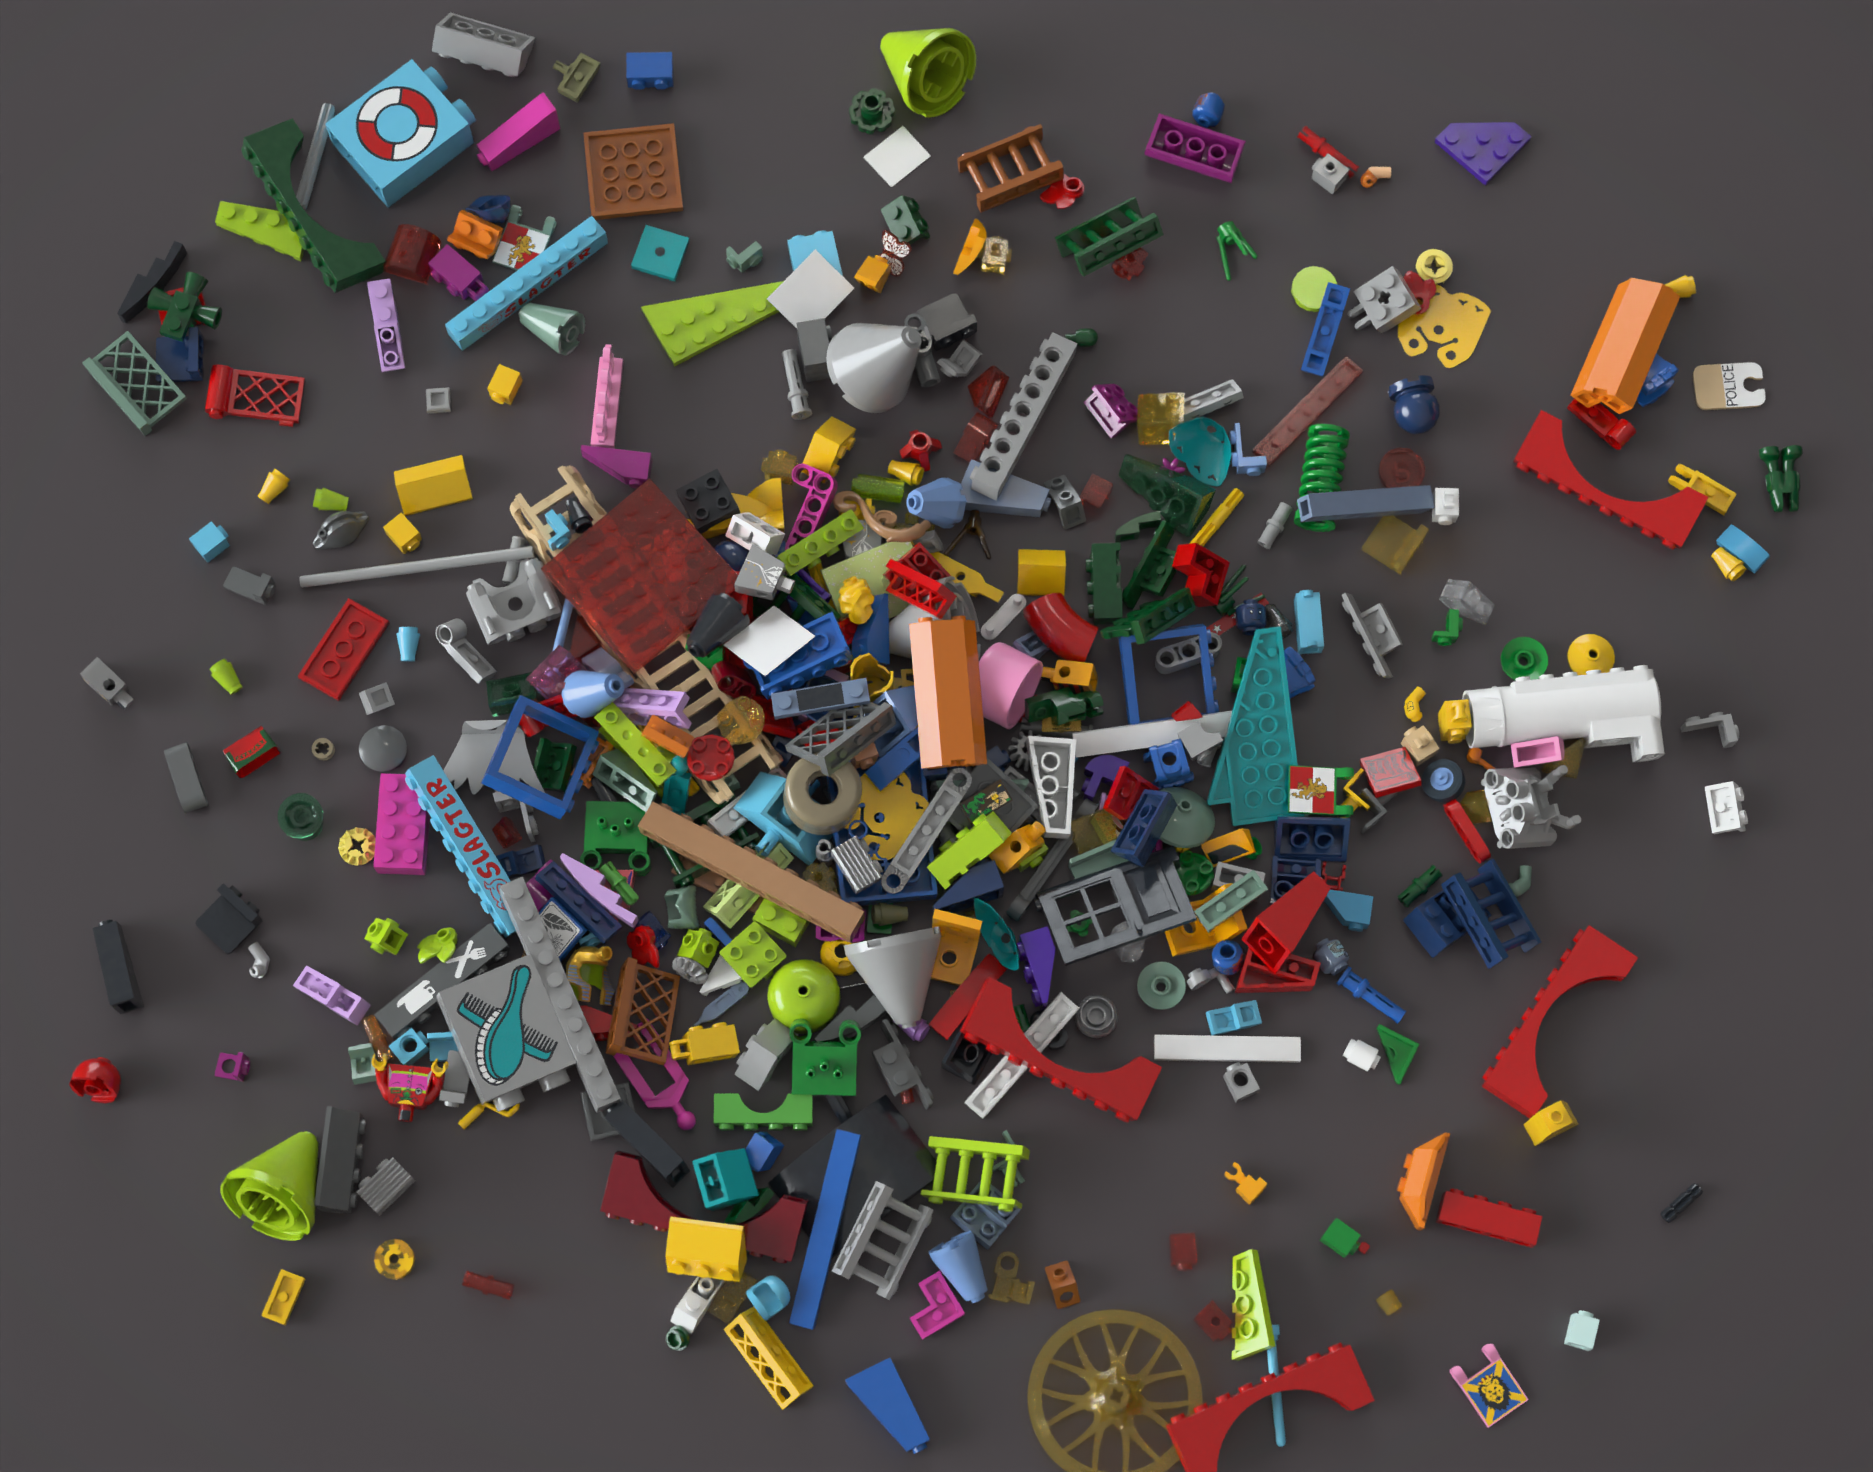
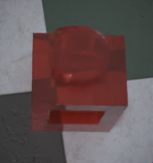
M1213 1300L1193 1319L1213 1341L1218 1337L1223 1340L1232 1331L1229 1326L1233 1322ZM1214 1317L1218 1318L1220 1325L1213 1326L1211 1319Z

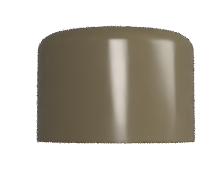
M801 758L789 771L785 783L783 800L789 818L803 831L815 835H828L842 830L853 820L862 796V783L856 768L848 761L828 776L836 783L838 789L837 797L832 803L826 805L818 804L810 798L808 789L815 778L827 775L822 773L820 766Z

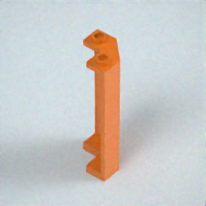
M1630 278L1619 284L1570 396L1588 408L1602 402L1618 414L1632 409L1680 296L1670 287L1657 282Z
M953 616L951 620L934 621L932 617L919 618L918 623L909 624L921 768L937 769L953 766L970 767L986 765L987 755L975 620H967L966 616Z

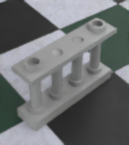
M876 1181L832 1271L848 1280L851 1275L855 1274L879 1286L876 1294L890 1300L891 1296L898 1289V1282L924 1229L931 1222L934 1210L921 1204L915 1210L892 1198L891 1194L894 1189ZM888 1206L912 1219L907 1232L881 1220L880 1216L885 1207ZM878 1229L901 1241L895 1255L869 1242L873 1230ZM866 1251L890 1264L884 1277L858 1265L862 1252Z

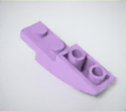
M391 279L367 282L381 371L405 369L400 327Z

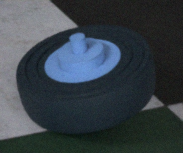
M1448 759L1432 762L1427 766L1422 775V786L1425 793L1437 802L1444 803L1456 799L1465 787L1466 780L1463 770L1457 763Z

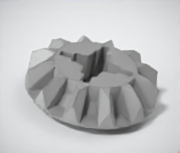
M687 957L674 958L672 968L677 974L689 982L705 984L708 974L703 966Z

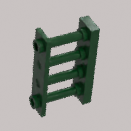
M1132 197L1056 236L1055 240L1061 257L1064 258L1074 253L1080 274L1086 276L1164 234L1158 216L1152 213L1142 218L1137 199ZM1131 222H1134V223H1132L1131 225H1129V226H1127V227H1125V228H1122V227H1124V226L1130 224ZM1114 232L1113 234H1111V235H1109V236H1107L1106 238L1103 239V237H1105L1106 235H1108V234Z
M785 571L784 577L795 580L794 587L790 594L780 590L768 609L764 608L757 601L759 597L753 596L752 618L754 620L773 606L779 609L788 595L798 604L790 616L796 622L800 620L805 611L809 612L815 620L830 612L834 613L837 621L842 617L795 573L789 577Z
M730 789L734 796L729 799V802L725 801L722 804H717L711 799L687 812L686 815L694 820L693 823L697 825H707L710 818L737 797L733 790ZM744 825L736 830L741 839L736 845L741 848L747 846L756 850L755 846L760 842L759 834L756 832L749 836ZM648 837L653 849L657 847L663 848L675 869L677 876L672 879L676 888L688 887L695 882V878L711 871L700 864L686 871L674 850Z

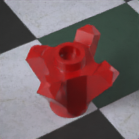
M918 429L910 431L911 438L908 444L900 450L902 459L913 458L919 461L920 467H923L924 472L931 470L928 456L931 451L936 452L942 449L940 440L930 438L924 432H919Z

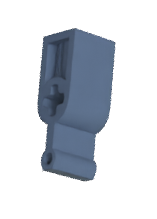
M601 647L581 659L587 671L618 675L623 680L624 689L634 684L633 678L624 672L620 664Z

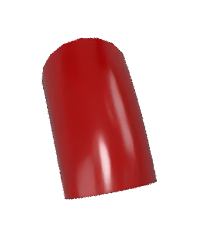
M1061 593L1047 594L1025 607L1023 616L1028 625L1051 651L1066 661L1085 662L1099 627L1079 616Z

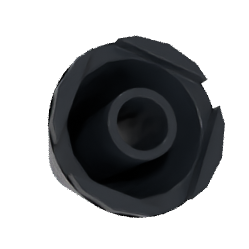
M714 592L708 598L687 639L686 644L689 653L694 657H706L746 629L750 621L748 614L744 617L741 612L743 608L741 604L725 593L716 595V592Z

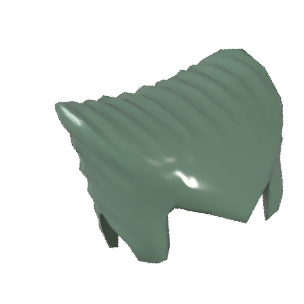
M690 885L688 887L671 889L665 893L664 898L668 910V928L699 930L700 925L695 901L696 886Z

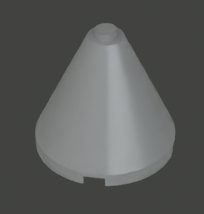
M854 323L846 326L832 338L827 350V369L833 385L838 383L845 393L842 397L862 411L882 413L898 405L908 392L921 345V336L915 328L908 326Z
M953 576L939 579L938 582L957 595L941 620H951L953 616H966L967 620H975L976 632H980L973 602L962 582L954 583L952 580H955V577ZM929 595L923 597V602L929 600ZM944 600L936 603V611ZM910 604L889 622V653L912 659L909 624L918 623V619L924 617H932L933 621L940 619ZM977 644L978 661L980 658L981 644Z
M940 927L844 945L846 957L896 1025L902 1024V1029L917 1026L916 1021L921 1020L941 939Z

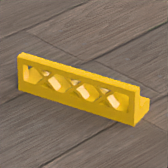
M754 1306L741 1313L724 1328L726 1334L782 1410L814 1386ZM738 1324L744 1331V1338L739 1337L734 1330V1327ZM751 1346L757 1348L759 1358L753 1356ZM766 1366L771 1367L774 1371V1378L767 1375ZM780 1386L785 1387L791 1394L787 1400L781 1394Z

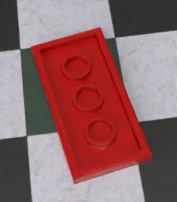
M348 598L304 665L298 678L339 701L388 627L389 620Z

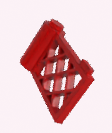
M213 365L211 367L205 412L213 419H223V416L233 415L279 421L281 426L293 427L294 423L299 424L305 378L238 370L226 365ZM239 376L250 378L253 384L242 390L238 385ZM266 380H272L276 387L266 393L260 384ZM289 383L299 384L298 391L291 396L283 388ZM257 387L264 396L253 403L246 394ZM281 390L287 399L276 406L270 396ZM242 397L250 404L244 410L234 409L235 402ZM267 399L273 406V409L267 413L260 412L256 406ZM290 402L295 408L294 416L284 415L280 409Z

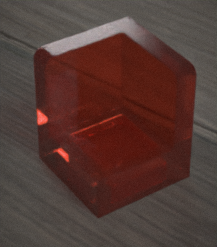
M1092 473L1080 495L1082 504L1084 505L1086 501L1097 508H1101L1105 499H1108L1112 492L1113 483Z

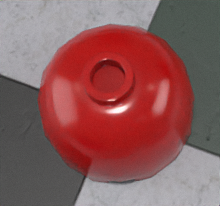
M107 1058L88 1059L76 1067L69 1086L81 1097L87 1094L93 1096L91 1101L110 1103L115 1100L119 1093L121 1075Z

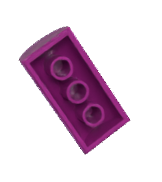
M1159 113L1145 150V156L1232 183L1246 141Z

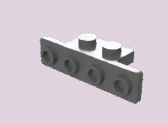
M887 1018L882 1020L880 1027L889 1044L872 1052V1056L893 1095L896 1097L914 1088L925 1110L931 1108L932 1100L934 1099L929 1087H924L920 1080L922 1078L921 1072L916 1065H912L907 1046L905 1044L901 1045L897 1037L899 1033L894 1023H889Z

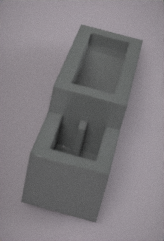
M873 995L857 1011L850 1005L847 1006L814 1040L816 1042L841 1041L839 1038V1026L843 1021L855 1020L862 1032L887 1014V1011ZM851 1027L843 1031L844 1036L848 1038L857 1033Z

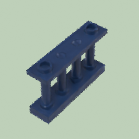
M1494 858L1477 869L1479 875L1465 880L1460 872L1441 884L1488 969L1509 957L1507 951L1521 946L1524 953L1541 943L1539 936ZM1485 883L1491 895L1477 901L1470 888ZM1497 904L1503 916L1489 922L1482 909ZM1509 925L1515 937L1501 943L1495 930Z

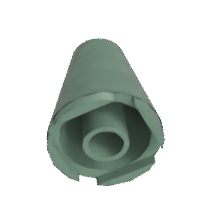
M528 303L519 311L521 324L558 354L568 355L572 353L580 342L577 340L579 333L583 334L585 330V317L578 311L535 303Z

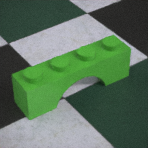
M714 1094V1125L722 1131L734 1130V1127H744V1130L756 1131L758 1127H768V1130L781 1131L783 1127H793L795 1131L808 1130V1127H813V1095L788 1094L778 1109L769 1113H758L747 1108L739 1094Z

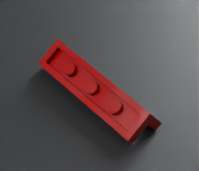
M890 559L886 565L889 570L896 574L886 591L940 620L957 597L956 594L942 583L893 559ZM902 580H904V586L897 589ZM916 588V593L910 596V591ZM929 595V600L923 602V597ZM944 600L936 611V603Z

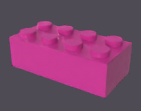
M380 774L374 869L378 874L426 875L430 814L419 805V796L415 790H411L405 781V774Z

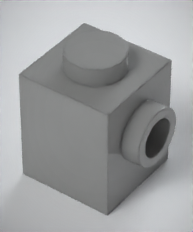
M1328 153L1323 159L1319 158L1312 166L1314 171L1311 179L1333 195L1347 179L1349 169Z

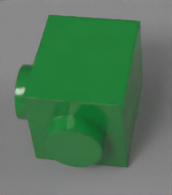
M1336 1217L1320 1241L1344 1258L1348 1253L1353 1255L1361 1243L1357 1240L1361 1235Z

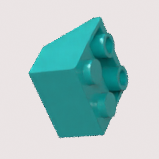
M745 1148L714 1153L692 1161L706 1209L716 1211L759 1196Z

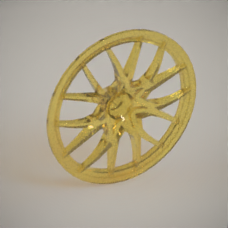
M1102 1310L1082 1315L1070 1321L1052 1335L1043 1346L1036 1358L1029 1379L1028 1411L1034 1432L1043 1449L1053 1461L1067 1472H1105L1097 1470L1098 1455L1104 1430L1112 1424L1121 1432L1123 1445L1122 1472H1165L1180 1459L1174 1444L1159 1458L1147 1446L1134 1428V1416L1144 1414L1167 1430L1166 1425L1168 1423L1154 1410L1188 1405L1187 1415L1194 1413L1193 1408L1202 1404V1388L1198 1370L1190 1353L1180 1339L1167 1327L1148 1316L1136 1312ZM1105 1324H1125L1135 1327L1118 1357ZM1100 1325L1110 1359V1367L1106 1373L1097 1371L1090 1363L1077 1333ZM1139 1328L1153 1334L1162 1342L1150 1361L1138 1374L1128 1375L1124 1363L1128 1350ZM1071 1337H1073L1077 1352L1085 1369L1052 1359L1059 1348ZM1166 1345L1177 1358L1182 1370L1148 1375ZM1049 1363L1085 1379L1090 1390L1084 1395H1068L1042 1388ZM1185 1375L1189 1399L1188 1401L1152 1402L1147 1401L1141 1392L1145 1385L1152 1382ZM1113 1389L1123 1393L1120 1403L1110 1399L1109 1396L1113 1394ZM1042 1393L1074 1403V1405L1046 1423L1042 1408ZM1084 1409L1094 1412L1093 1423L1086 1432L1062 1449L1052 1436L1049 1427ZM1095 1433L1092 1468L1076 1461L1067 1452ZM1130 1437L1155 1462L1143 1468L1128 1471Z

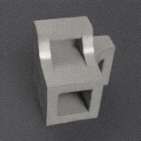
M1199 721L1177 733L1192 761L1196 759L1200 761L1208 757L1213 748L1223 743L1219 732H1206L1201 727Z

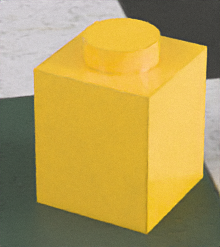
M499 364L487 388L491 399L499 404H504L505 402L511 405L523 381L521 373Z
M402 512L383 527L386 535L403 554L415 550L420 545L422 540L420 533Z

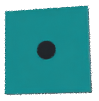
M646 225L631 268L675 281L690 240L688 237Z

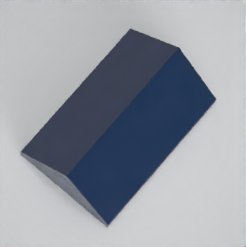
M1144 789L1114 843L1111 852L1144 867L1177 807L1172 794L1164 791Z
M1278 816L1274 824V856L1282 859L1306 861L1321 859V861L1346 862L1350 818Z

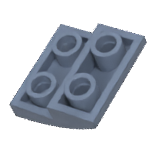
M981 1181L969 1195L979 1196ZM992 1184L990 1185L989 1197L1002 1198L1003 1193ZM962 1203L950 1219L965 1232L971 1230L975 1235V1240L988 1250L1021 1209L1013 1208V1212L998 1210L999 1206Z

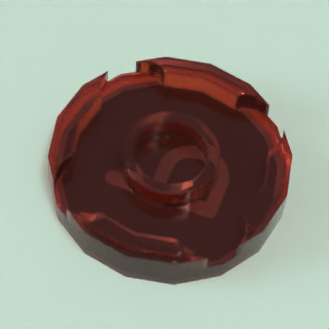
M1396 448L1383 456L1379 464L1378 475L1381 483L1386 488L1420 486L1425 476V465L1423 459L1414 453L1413 450L1409 448Z

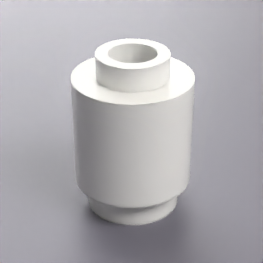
M1352 1038L1343 1053V1056L1348 1058V1062L1367 1072L1370 1068L1375 1069L1381 1056L1377 1055L1378 1049L1359 1039L1355 1041Z

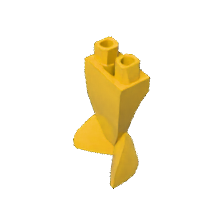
M781 478L765 481L753 489L747 496L731 493L739 507L740 513L749 512L785 533ZM732 518L711 527L706 532L700 534V538H714L726 533ZM686 519L687 534L695 532V535H698L691 519Z

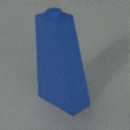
M891 1358L845 1379L847 1386L906 1452L912 1450L916 1454L927 1448L926 1443L930 1439Z

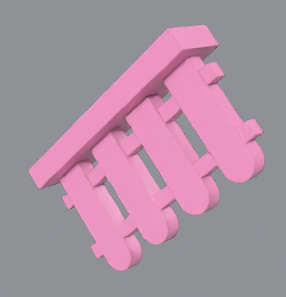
M606 344L603 348V357L599 359L591 446L615 449L623 358H613L612 345Z

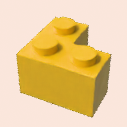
M834 417L829 418L815 432L803 464L835 477L840 468L837 465L839 458L842 459L846 451H850L855 443L856 438L853 436L856 429ZM803 470V471H801V472H803V473L809 475V471H808V470Z

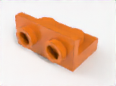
M461 210L458 213L454 231L448 236L447 241L453 243L459 249H465L474 253L478 258L488 259L496 253L503 228L465 210Z
M655 715L651 716L641 734L644 738L682 758L686 756L694 740V736Z

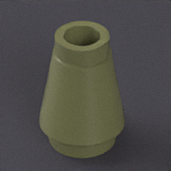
M878 902V905H872V923L883 926L907 921L908 909L906 906L902 907Z

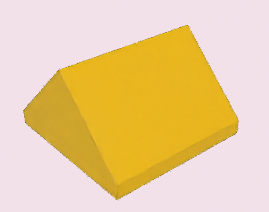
M1018 549L1017 594L1045 596L1051 593H1061L1064 595L1065 551Z

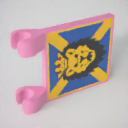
M1486 1344L1482 1347V1352L1491 1364L1469 1379L1460 1366H1454L1449 1370L1451 1376L1461 1387L1487 1428L1529 1400L1493 1344Z

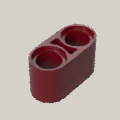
M720 661L713 665L711 673L721 692L740 701H748L755 696L756 688L746 670L727 661Z

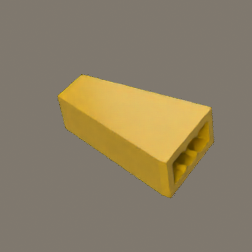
M1560 1100L1540 1110L1524 1124V1127L1534 1145L1537 1146L1577 1126L1578 1122L1567 1102Z

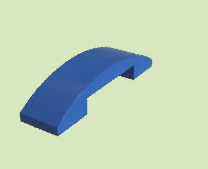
M1328 282L1301 371L1323 377L1350 288Z

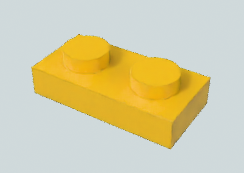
M281 1269L261 1316L286 1326L306 1279Z

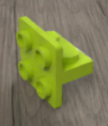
M756 921L751 923L720 951L723 959L750 988L754 987L763 978L767 981L774 974L773 969L786 958V954Z

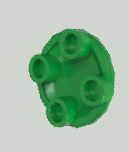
M1189 850L1184 851L1178 856L1181 868L1176 869L1187 896L1196 895L1210 886L1214 878V868L1205 856Z

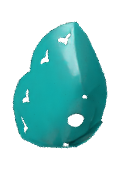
M1198 417L1170 429L1169 445L1175 457L1186 463L1189 472L1197 480L1211 486H1221L1227 476L1232 454L1231 444L1224 427L1212 419ZM1213 426L1216 432H1208L1207 427ZM1182 446L1183 453H1181L1180 449H1177V447ZM1194 465L1200 466V473L1198 472V469L1194 467ZM1214 475L1216 480H1214L1213 478L1209 479L1207 477Z
M975 898L976 919L982 921V936L1002 966L1013 971L1018 970L1019 957L1014 933L989 904ZM1003 934H1009V943L1002 942L1001 937Z

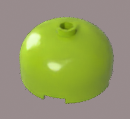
M809 959L794 960L778 969L770 981L767 994L770 1012L776 1020L790 1029V1025L794 1020L805 1019L811 1024L812 1033L822 1030L833 1020L839 1010L841 999L839 984L834 974L825 965ZM801 987H806L808 992L805 995L799 993ZM799 1026L794 1030V1032L798 1034H807L808 1032L807 1029L802 1026Z

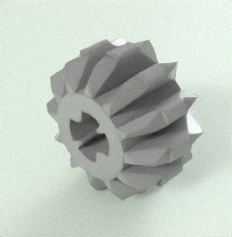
M1029 730L1027 737L1033 735L1031 730ZM1019 732V739L1015 737L1011 739L1013 745L1008 747V751L1013 753L1010 755L1011 761L1017 760L1015 767L1019 768L1023 764L1025 765L1024 771H1028L1030 765L1028 752L1024 753V749L1027 747V737L1023 732Z

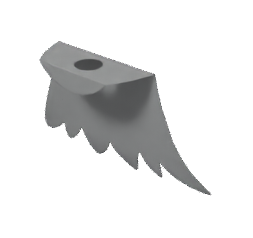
M508 720L464 722L461 738L443 770L450 783L455 780V790L467 778L472 794H476L484 785L481 784ZM517 727L498 772L518 781L521 778L529 786L544 792L530 761L524 732Z

